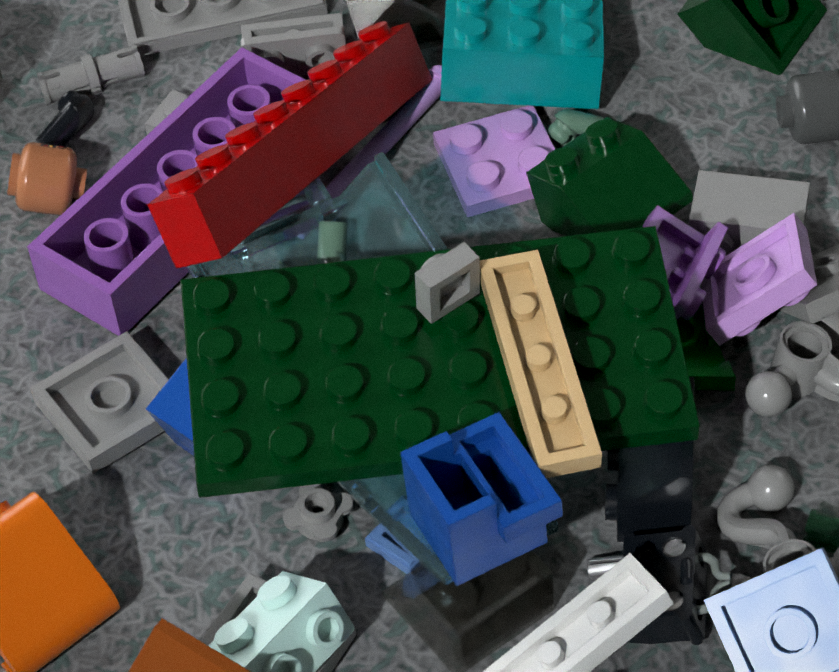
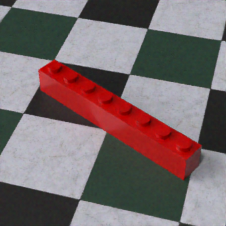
M383 21L362 29L357 33L360 40L345 44L333 51L334 60L326 61L311 68L307 72L310 79L285 88L281 91L283 98L281 101L273 102L253 113L254 122L244 124L229 131L225 135L226 144L211 148L195 158L197 163L195 168L179 172L164 182L167 189L147 205L176 268L223 258L432 81L409 22L389 28L387 22Z

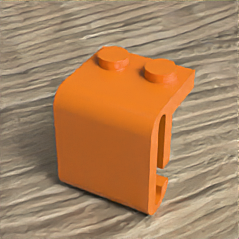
M31 492L13 506L7 500L0 503V655L4 659L1 666L6 672H37L120 610V604L111 588L48 504L37 493Z

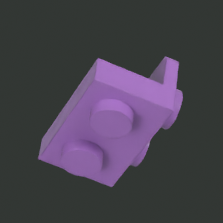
M657 205L648 215L643 227L656 226L676 320L681 317L688 321L698 310L706 295V292L699 288L703 279H710L725 257L726 251L719 246L728 227L718 221L706 235H703Z

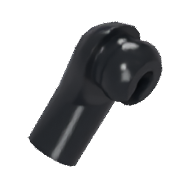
M77 91L64 93L58 102L59 113L36 138V141L38 143L65 147L72 137L92 119L94 105L90 97L85 94L81 95Z

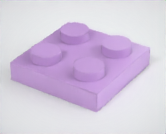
M524 106L433 132L434 145L467 218L534 199L526 172L545 160L546 156L555 150L534 106Z
M792 213L726 255L711 278L708 280L703 279L701 287L706 292L703 299L705 326L707 332L719 346L734 336L740 337L752 332L762 319L783 306L788 307L799 303L808 295L812 288L817 286L807 228L795 213Z

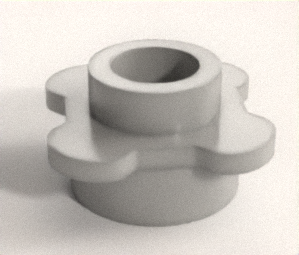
M321 484L300 486L298 500L293 507L286 509L283 513L284 525L289 530H299L303 536L319 542L330 541L337 536L343 524V516L352 512L353 500L349 494L345 492L335 494L323 489ZM316 508L323 509L322 512L313 513V510Z

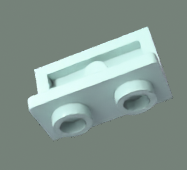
M282 571L278 576L265 582L260 587L257 597L235 619L225 623L216 632L214 641L209 647L251 672H316L353 633L354 624L327 583Z

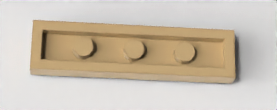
M532 250L480 260L481 287L532 459L546 478L600 468L602 462L601 448L539 251Z

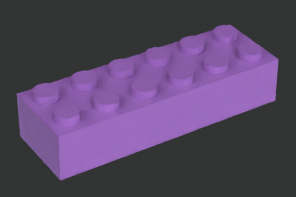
M241 47L27 246L39 289L118 336L126 331L128 332L196 265L181 268L175 267L147 204L167 189L164 182L168 178L184 170L195 168L197 166L195 158L211 148L226 144L225 135L229 131L244 124L254 122L253 113L273 102L281 101L283 99L281 91L305 79Z

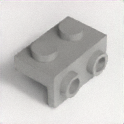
M342 13L241 25L242 39L240 43L242 48L298 76L308 75L307 72L311 68L326 61L334 60L333 51L346 44Z

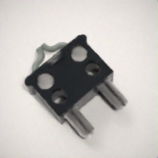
M686 525L681 531L624 537L623 555L590 558L588 560V576L590 579L596 580L631 553L661 584L674 604L630 639V643L658 644L691 641L693 645L701 644L703 639H705L706 613L709 612L704 603L707 595L708 563L711 566L714 577L721 581L711 590L710 597L732 588L731 572L721 571L718 559L714 555L707 553L693 525Z

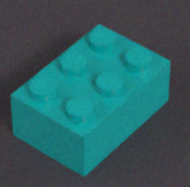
M446 0L440 101L599 109L604 63L603 0Z

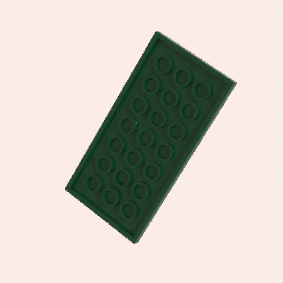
M656 226L470 247L480 257V260L532 250L539 251L601 451L698 440L700 425ZM451 249L180 279L196 486L199 498L401 475L404 473L400 452L445 431L450 435L497 412H500L531 456L481 283L478 295L431 324L416 308L415 272L420 270L422 265L432 256L439 253H447Z

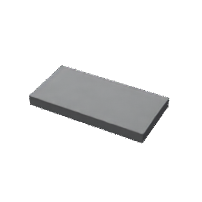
M117 0L128 47L136 45L140 56L240 35L241 25L328 14L325 0Z

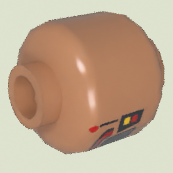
M30 142L23 147L21 154L13 153L7 195L15 196V202L20 210L61 215L71 206L72 199L78 200L84 194L87 169L77 167V155L72 148Z

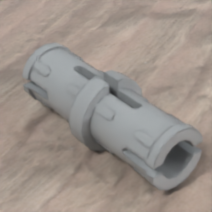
M136 45L96 57L86 54L80 56L81 61L37 73L46 105L59 101L61 96L68 91H77L80 94L91 91L92 95L101 93V88L145 76L143 63Z

